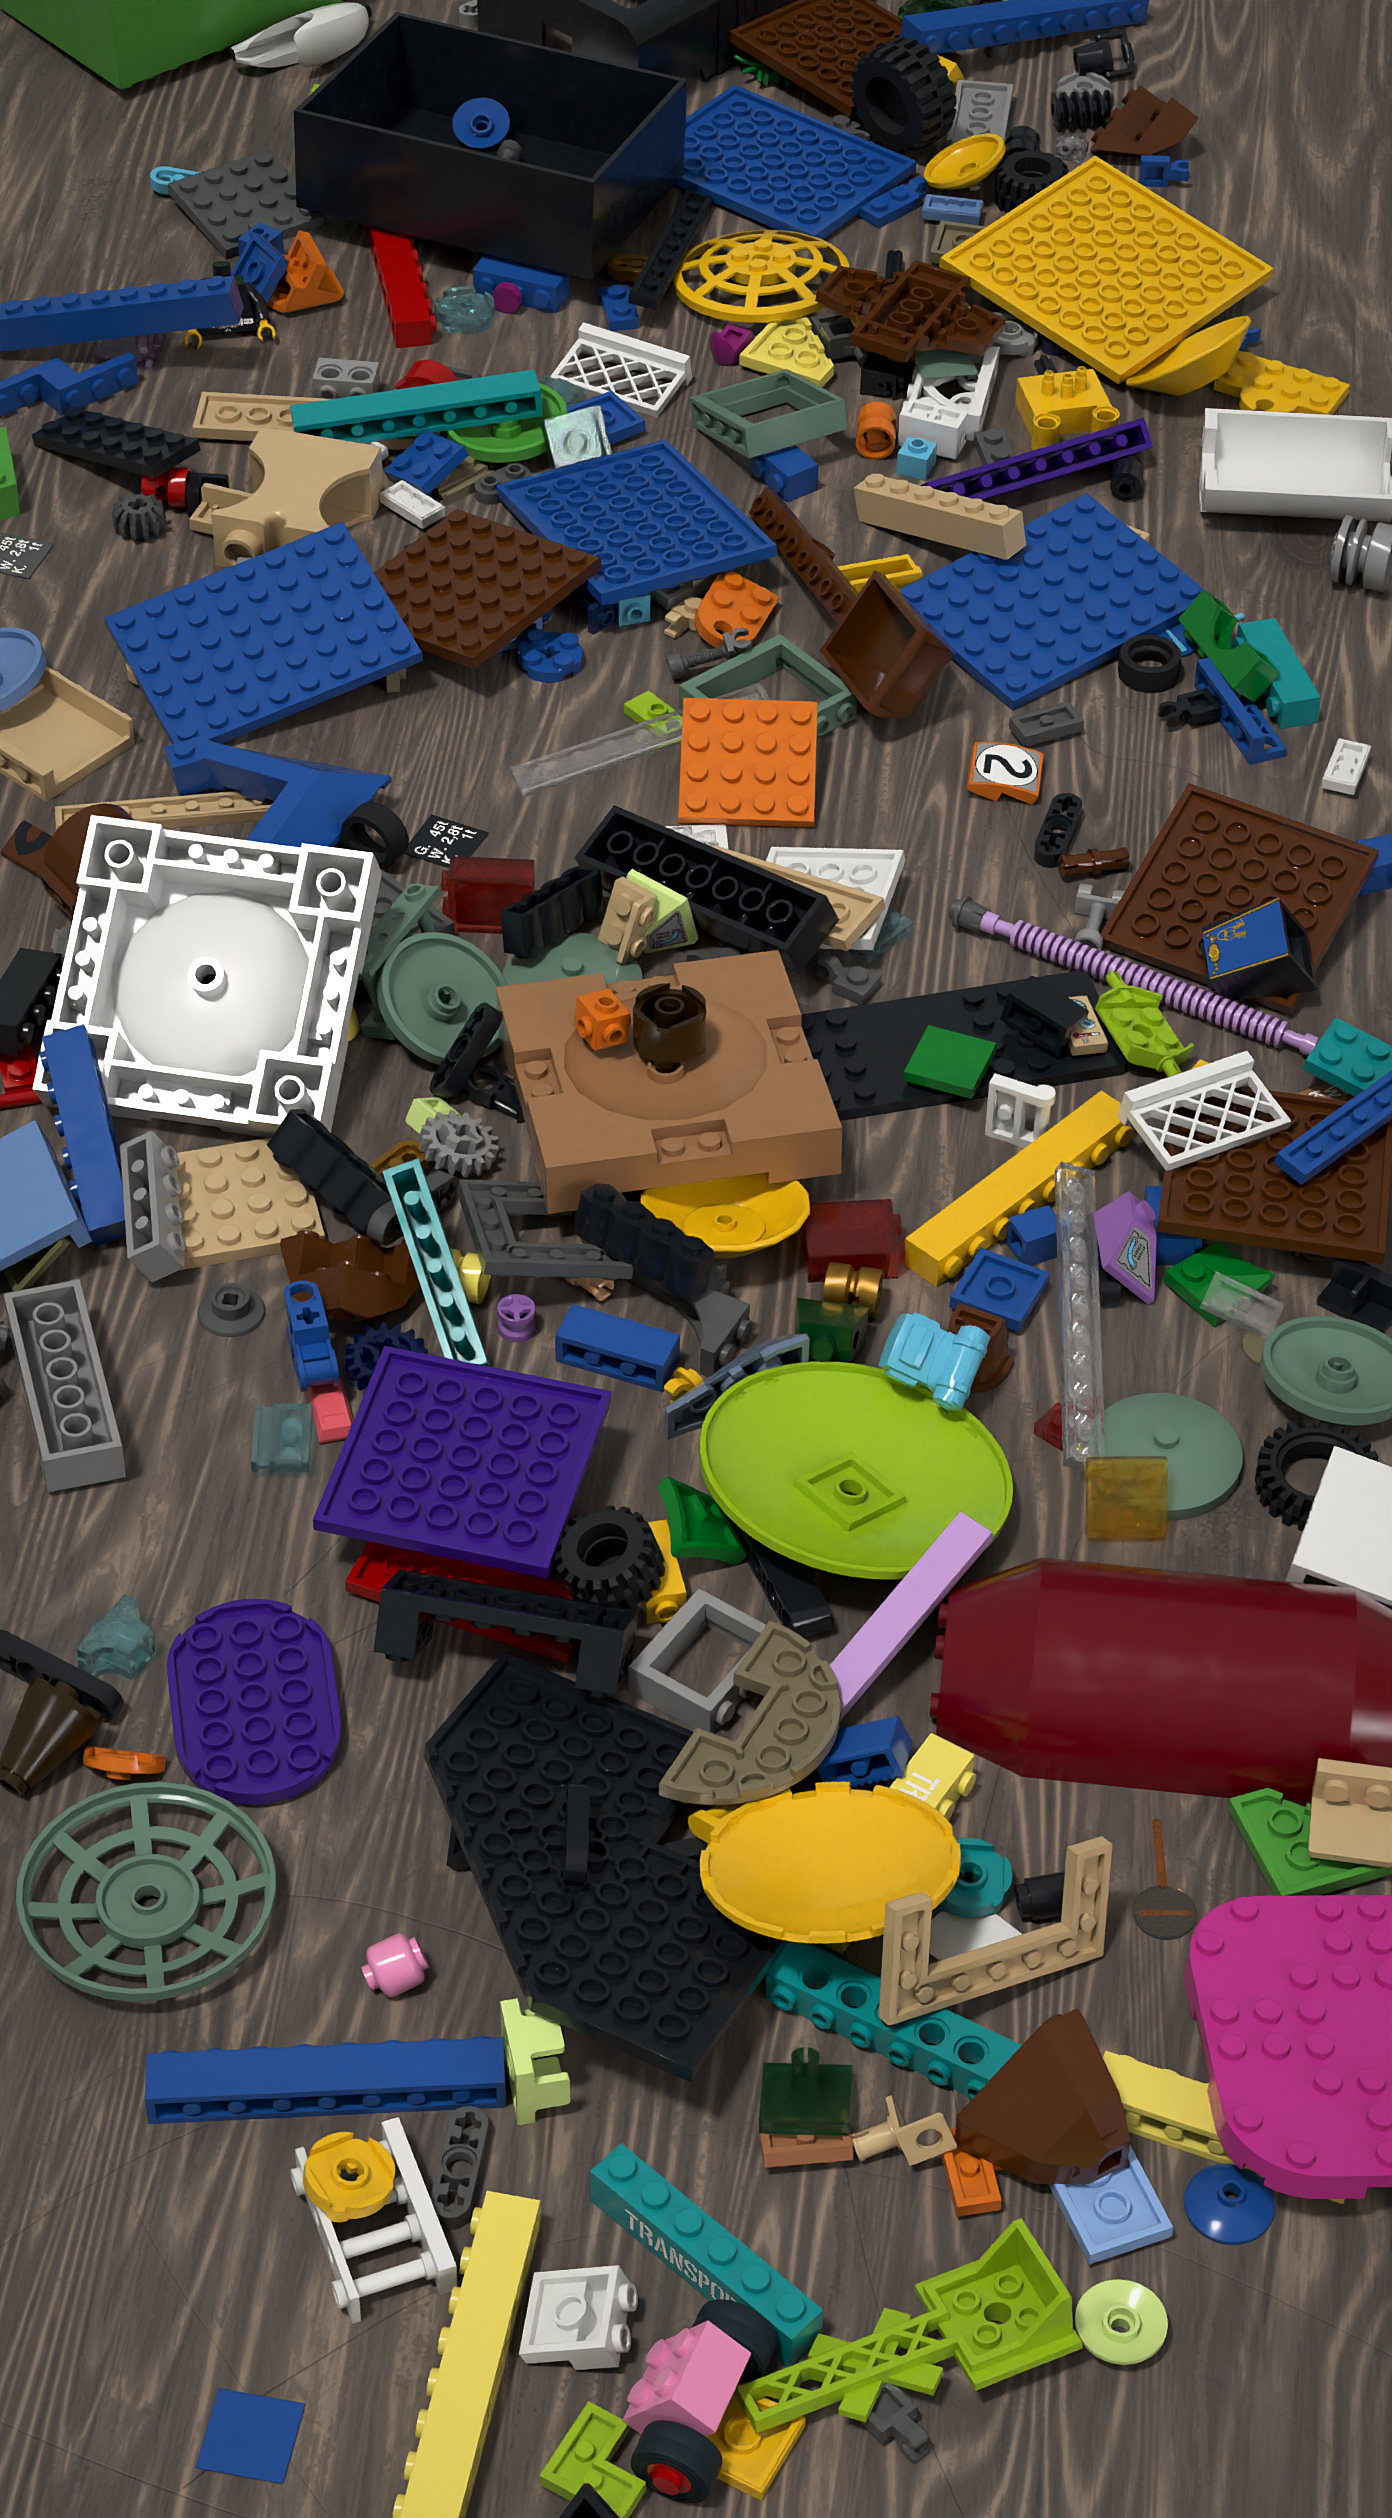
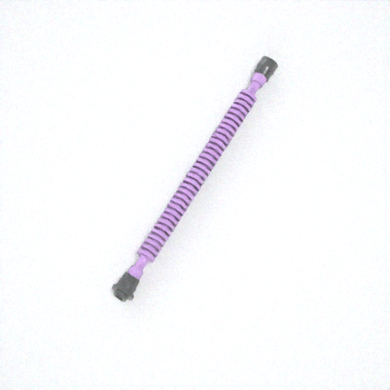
M967 895L962 896L960 900L956 899L950 908L949 918L952 919V926L954 928L961 929L964 927L976 932L981 930L992 935L999 933L1009 937V943L1013 947L1018 946L1021 950L1034 953V955L1039 957L1042 956V958L1047 960L1050 959V961L1055 963L1058 962L1060 965H1066L1068 968H1075L1076 971L1084 970L1089 975L1091 974L1092 977L1099 978V980L1106 982L1105 977L1109 972L1114 971L1115 973V971H1118L1122 980L1128 986H1136L1161 994L1163 998L1160 1003L1162 1004L1165 1003L1169 1007L1173 1006L1177 1010L1181 1009L1185 1013L1190 1012V1015L1193 1016L1198 1015V1018L1206 1019L1211 1023L1215 1022L1219 1026L1223 1025L1227 1029L1231 1028L1232 1031L1237 1033L1240 1031V1034L1248 1035L1250 1038L1255 1039L1257 1037L1258 1041H1265L1268 1045L1273 1044L1276 1048L1280 1049L1285 1043L1298 1048L1299 1053L1309 1056L1321 1039L1309 1033L1304 1036L1291 1031L1290 1022L1285 1020L1282 1022V1019L1277 1017L1273 1019V1016L1265 1015L1264 1012H1257L1256 1009L1251 1007L1248 1009V1006L1240 1005V1003L1235 1001L1231 1002L1227 998L1223 999L1219 995L1215 996L1214 993L1206 992V990L1201 988L1198 990L1196 986H1190V984L1182 983L1177 979L1173 980L1172 977H1165L1161 973L1157 974L1156 971L1148 970L1146 967L1142 966L1140 968L1138 964H1132V962L1127 960L1124 961L1120 957L1116 958V956L1107 954L1104 951L1099 952L1096 948L1091 949V946L1083 945V943L1078 941L1075 942V940L1070 938L1067 939V937L1062 935L1059 936L1057 933L1046 929L1042 930L1041 927H1034L1031 923L1026 924L1023 920L1017 921L1015 925L1003 921L1000 915L992 913L991 909L973 902L972 897Z

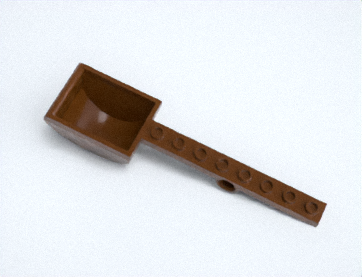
M766 486L762 493L753 501L749 513L767 536L776 544L778 550L838 624L820 652L868 712L884 718L898 719L912 716L954 657V650L885 575L874 571L860 593H858L832 561L836 556L834 552L823 543L814 539L777 492Z

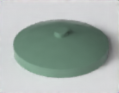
M425 932L404 939L382 963L377 976L376 994L383 1019L394 1036L417 1056L440 1065L474 1009L484 1002L497 1009L496 987L506 986L507 983L495 963L475 945L451 934ZM498 1030L478 1063L489 1057L501 1045Z
M586 933L564 934L556 940L555 944L543 947L536 952L534 957L528 959H518L513 954L507 961L502 973L507 985L603 973L606 984L623 980L643 979L641 967L635 958L623 965L616 962L617 950L598 941L597 935Z
M1307 1316L1279 1325L1266 1338L1260 1358V1369L1263 1379L1270 1390L1290 1407L1310 1417L1342 1425H1370L1392 1418V1339L1384 1333L1368 1325L1345 1318Z
M1146 1393L1131 1396L1112 1404L1095 1419L1087 1436L1085 1463L1091 1481L1098 1491L1110 1502L1127 1512L1141 1517L1171 1521L1198 1517L1222 1505L1232 1495L1238 1485L1243 1463V1451L1240 1439L1232 1425L1210 1406L1182 1395Z

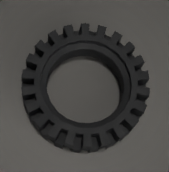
M1303 1419L1302 1429H1299L1297 1423L1292 1421L1287 1423L1286 1431L1282 1427H1278L1274 1430L1273 1437L1267 1436L1264 1440V1445L1261 1446L1255 1475V1491L1257 1495H1260V1503L1263 1508L1270 1505L1269 1514L1273 1518L1283 1513L1282 1524L1290 1527L1295 1519L1299 1521L1298 1530L1303 1531L1315 1496L1307 1495L1294 1489L1285 1480L1282 1468L1290 1460L1305 1455L1330 1458L1332 1450L1336 1446L1378 1462L1379 1456L1376 1450L1370 1452L1371 1443L1367 1439L1359 1442V1432L1353 1429L1347 1436L1344 1435L1346 1425L1336 1424L1335 1429L1331 1430L1328 1429L1329 1422L1320 1420L1319 1428L1313 1427L1312 1419Z

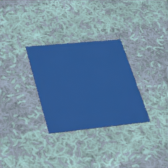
M219 2388L195 2468L283 2484L305 2403Z

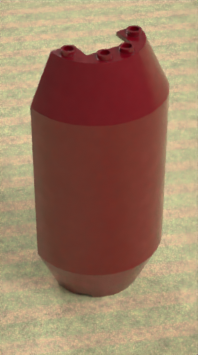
M1041 1557L952 1588L949 1598H944L940 1603L938 1627L946 1628L945 1635H937L935 1659L943 1660L940 1693H931L929 1718H937L936 1735L1021 1777L1222 1798H1233L1270 1788L1283 1793V1799L1306 1806L1307 1803L1311 1804L1312 1787L1318 1758L1392 1768V1610L1354 1588Z

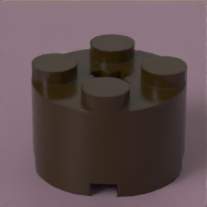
M670 983L652 985L639 992L636 996V1003L633 1005V1044L635 1049L644 1057L653 1060L654 1064L660 1068H671L676 1062L686 1061L703 1054L706 1050V1000L703 995L696 989L682 985V990L670 989Z

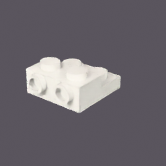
M619 2265L534 2272L519 2355L526 2364L569 2360L575 2370L619 2367L621 2353H627L631 2346V2334L629 2327L626 2325L627 2313L633 2312L637 2308L638 2295L635 2285L630 2283Z

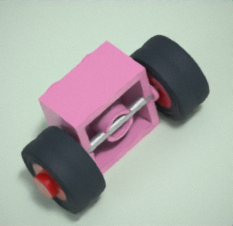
M724 2299L711 2300L702 2306L692 2328H684L679 2334L666 2340L660 2339L650 2349L646 2357V2363L649 2365L643 2378L629 2392L627 2401L630 2405L622 2421L641 2434L639 2443L631 2457V2468L636 2477L645 2481L646 2486L654 2492L668 2499L689 2504L702 2502L709 2496L722 2467V2455L714 2443L705 2436L716 2432L739 2380H756L765 2372L778 2340L774 2327L765 2317L738 2302Z

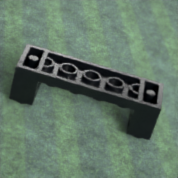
M400 1569L381 1588L374 1652L385 1654L386 1659L395 1662H407L409 1659H414L432 1639L434 1619L445 1622L455 1621L456 1618L471 1620V1625L484 1629H492L496 1625L510 1627L513 1633L523 1636H532L536 1632L552 1635L553 1640L563 1643L576 1642V1639L581 1640L575 1688L585 1689L586 1694L593 1697L606 1698L610 1694L616 1695L628 1677V1666L632 1663L639 1611Z

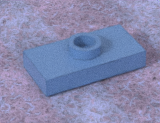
M927 194L922 209V219L979 225L983 211V201Z

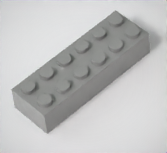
M80 1279L4 1293L8 1327L47 1492L126 1477L122 1443Z

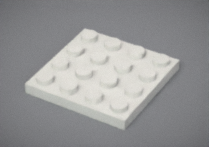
M771 847L766 859L767 862L884 898L886 908L850 948L853 950H873L905 863L904 850ZM821 944L819 947L821 949H837L825 944Z

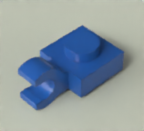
M1141 155L1139 183L1146 187H1168V180L1188 181L1189 161L1176 160L1170 163V156Z

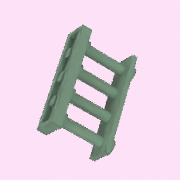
M420 883L409 884L370 931L362 974L358 975L362 976L373 1006L372 1012L360 1025L364 1037L388 1040L396 1038L383 1019L378 1005L376 971L400 942L413 936L411 928L416 922H418L421 933L436 932L428 907L441 893L439 886L422 885Z

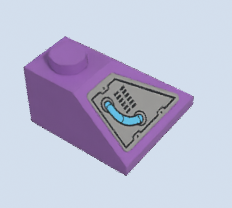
M1128 1191L1093 1213L1101 1263L1104 1270L1149 1305L1154 1302L1156 1232L1153 1220H1155L1156 1216L1148 1202L1145 1200L1140 1201Z

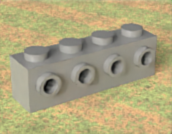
M151 1130L121 1144L120 1154L127 1259L151 1282H155L184 1268L183 1251H185L186 1245L182 1237L181 1228L184 1218L179 1202V1194L181 1193V1186L177 1176L179 1158L174 1148L170 1145L167 1146Z

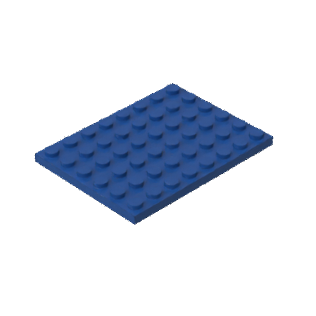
M733 85L686 118L684 175L675 185L685 190L688 189L710 195L713 198V203L722 205L733 210L735 213L745 215L756 220L758 223L768 225L774 229L803 233L823 240L860 212V207L865 203L890 191L916 172L917 161L742 87Z
M667 440L496 485L498 498L534 535L600 557L602 569L582 585L601 605L616 604L620 600L633 596H645L651 591L673 588L679 583L701 580L711 574L733 571L736 567L750 563L758 564L765 559L777 556L776 544Z
M1086 493L1024 525L1026 546L1008 560L973 551L899 589V591L917 608L954 650L955 655L952 659L1014 711L1119 655L1122 644L1128 639L1139 635H1156L1179 623L1178 618L1204 588Z
M343 522L104 617L108 631L171 744L194 737L222 744L423 661L422 651Z

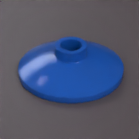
M475 98L463 103L457 109L452 125L456 138L464 146L476 150H485L497 146L505 139L509 132L510 119L508 112L499 102L489 98ZM480 127L486 128L485 130H478Z
M1216 2164L1202 2169L1190 2180L1184 2195V2208L1189 2222L1204 2237L1221 2244L1241 2245L1258 2239L1268 2230L1274 2217L1275 2201L1271 2189L1264 2186V2180L1252 2170L1247 2168L1241 2170L1234 2164ZM1224 2194H1232L1237 2196V2198L1230 2199Z

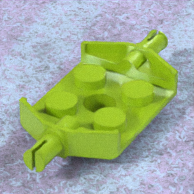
M1114 971L1109 972L1105 980L1111 987V990L1100 996L1095 1010L1127 1061L1137 1066L1164 1071L1167 1077L1183 1073L1178 1065L1184 1063L1189 1058L1194 1044L1190 1043L1184 1048L1158 1008L1163 996L1136 986H1128V984L1124 983L1118 971H1115V973Z

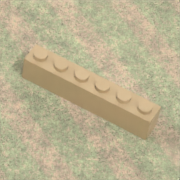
M871 474L854 487L858 520L860 522L1008 560L1026 546L1022 511L1008 508L1006 505H995L983 502L981 499L960 496L954 492H944L933 489L930 486H920L908 483L906 480L884 477L882 474Z

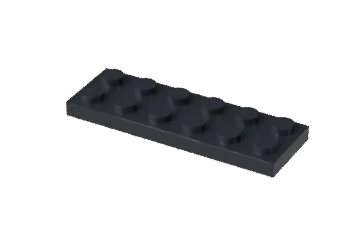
M80 407L67 410L64 416L43 424L42 429L32 434L34 445L37 447L152 478L160 476L201 451L198 439L184 436L181 433L164 431L162 428H153L142 423H133L122 418L106 416L99 412H90Z

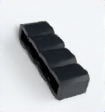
M586 866L573 867L563 872L559 878L543 884L541 889L532 891L524 895L520 901L504 907L500 911L504 953L514 954L518 959L534 957L536 952L545 946L555 944L556 940L564 934L573 933L583 922L594 920L595 916L604 910L600 869Z
M291 1109L267 1143L269 1149L274 1153V1160L286 1168L292 1167L300 1176L299 1181L303 1186L311 1191H319L326 1199L325 1204L329 1209L340 1215L346 1214L353 1223L352 1228L359 1235L367 1236V1227L374 1212L392 1200L386 1181L366 1161L355 1155L348 1145L329 1132L316 1117L304 1109Z
M597 1183L581 1192L573 1228L580 1238L602 1247L613 1258L631 1264L641 1275L661 1282L669 1292L676 1296L691 1300L707 1291L715 1252L702 1239L695 1236H686L672 1221L656 1218L651 1211L639 1202L627 1201L621 1193L609 1184Z

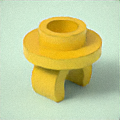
M679 1367L674 1371L675 1378L665 1384L664 1391L674 1396L670 1400L671 1404L704 1380L695 1370L691 1368L686 1370Z

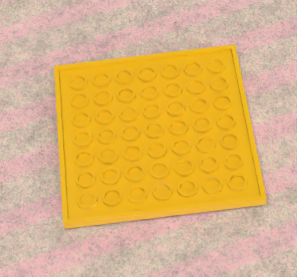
M1093 156L941 256L939 267L970 277L969 286L1117 384L1131 377L1272 278L1274 268L1097 156Z

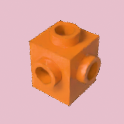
M610 989L577 996L573 1026L577 1029L580 1037L584 1038L594 1051L627 1042L628 1027L631 1025V1014L629 1009L618 1000Z

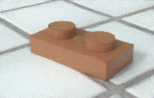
M847 2117L758 2124V2139L764 2168L853 2160V2142Z

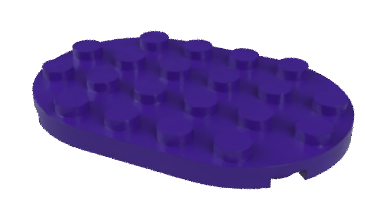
M242 1599L223 1603L202 1612L195 1617L196 1623L188 1628L183 1635L180 1633L177 1635L170 1648L167 1660L175 1749L183 1771L199 1788L212 1792L230 1802L242 1805L272 1803L290 1799L317 1783L327 1773L334 1763L341 1745V1717L332 1652L325 1633L311 1617L307 1620L293 1612L290 1605L274 1600Z

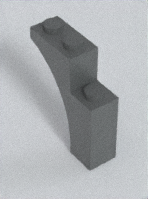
M714 1259L707 1291L691 1300L674 1295L661 1282L651 1280L634 1269L632 1279H628V1283L652 1292L666 1300L691 1324L701 1347V1375L710 1377L732 1361L735 1349L739 1343H745L749 1338L753 1323L749 1321L750 1304L727 1295L730 1286L729 1281L726 1280L727 1264Z

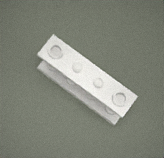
M399 2117L381 2122L383 2141H379V2143L387 2149L395 2164L393 2190L387 2204L396 2202L398 2206L406 2205L409 2215L405 2216V2221L339 2242L332 2225L333 2221L326 2217L325 2211L319 2209L305 2192L302 2175L308 2157L304 2147L295 2149L297 2168L290 2169L297 2196L305 2194L336 2281L331 2282L335 2302L338 2309L347 2308L352 2324L361 2321L360 2297L425 2277L427 2281L434 2279L440 2295L452 2292L453 2287L457 2286L456 2263ZM346 2169L341 2170V2178L351 2175ZM411 2239L412 2243L420 2242L423 2253L419 2254V2259L355 2280L352 2279L346 2259Z

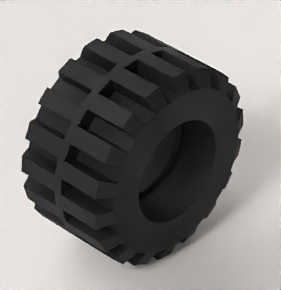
M1037 150L1017 151L1012 153V155H1006L1000 161L996 170L995 203L998 204L1000 210H1004L1005 213L1010 212L1068 174V166L1059 157H1054L1053 154Z
M614 1505L605 1506V1509L602 1511H598L597 1508L589 1510L590 1514L585 1517L579 1515L574 1519L575 1524L572 1527L566 1526L562 1531L564 1538L559 1539L557 1545L558 1552L554 1555L556 1568L571 1598L631 1610L638 1609V1604L642 1601L647 1603L653 1597L651 1591L660 1588L662 1584L660 1577L665 1575V1567L663 1565L665 1560L648 1522L637 1511L632 1513L630 1508L623 1506L616 1510ZM621 1556L617 1561L613 1562L612 1564L598 1567L602 1562L609 1558Z

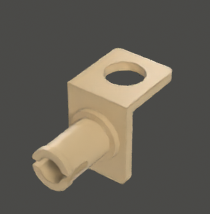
M892 2095L885 2097L889 2110L886 2122L851 2134L854 2149L861 2162L866 2160V2158L898 2147L899 2150L903 2151L909 2165L912 2166L957 2147L956 2140L942 2113H936L906 2125ZM935 2129L942 2134L941 2139L934 2145L923 2146L916 2141L917 2136L924 2130Z

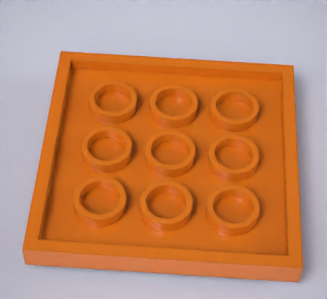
M683 697L678 824L814 828L818 702Z

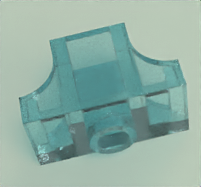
M124 1594L102 1620H97L92 1625L89 1634L76 1648L79 1669L95 1677L114 1673L132 1681L155 1655L153 1628L140 1621L138 1600Z

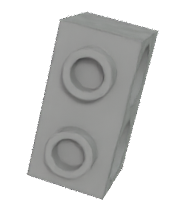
M318 358L312 378L313 398L337 399L379 392V362Z

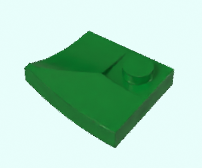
M1217 1241L1168 1268L1165 1271L1163 1281L1207 1322L1216 1327L1260 1295L1273 1282L1275 1275L1271 1271L1259 1268L1245 1261L1226 1248L1221 1242Z
M669 1476L657 1485L667 1512L671 1554L673 1557L710 1558L735 1566L747 1557L724 1511L712 1496Z

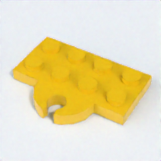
M1238 351L1231 368L1225 374L1215 379L1213 390L1240 398V410L1333 415L1348 396L1350 384L1341 382L1334 377H1325L1311 373L1307 369L1288 366L1277 360L1258 357L1251 352Z

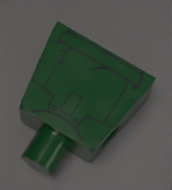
M797 1298L794 1334H807L809 1337L810 1359H815L819 1362L850 1363L866 1343L869 1307Z

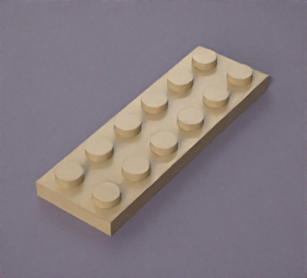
M716 845L712 846L826 895L840 920L822 944L848 951L886 908L883 897Z

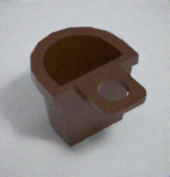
M958 1303L951 1315L947 1332L957 1335L961 1326L972 1325L981 1328L991 1337L987 1345L988 1351L982 1359L970 1389L971 1394L987 1392L998 1387L1007 1378L1014 1365V1358L1009 1357L1007 1341L1009 1332L1006 1329L1005 1318Z

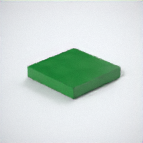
M928 1025L904 1070V1081L972 1099L996 1053V1043Z

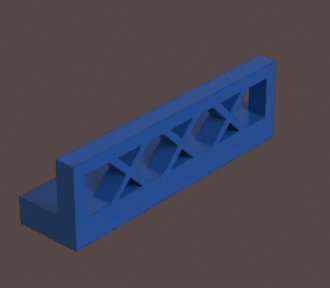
M1209 657L1197 660L1194 687L1196 690L1207 688L1222 707L1221 718L1217 719L1249 765L1286 757L1287 748L1255 703L1243 695L1239 699ZM1264 744L1271 745L1272 748L1264 749Z

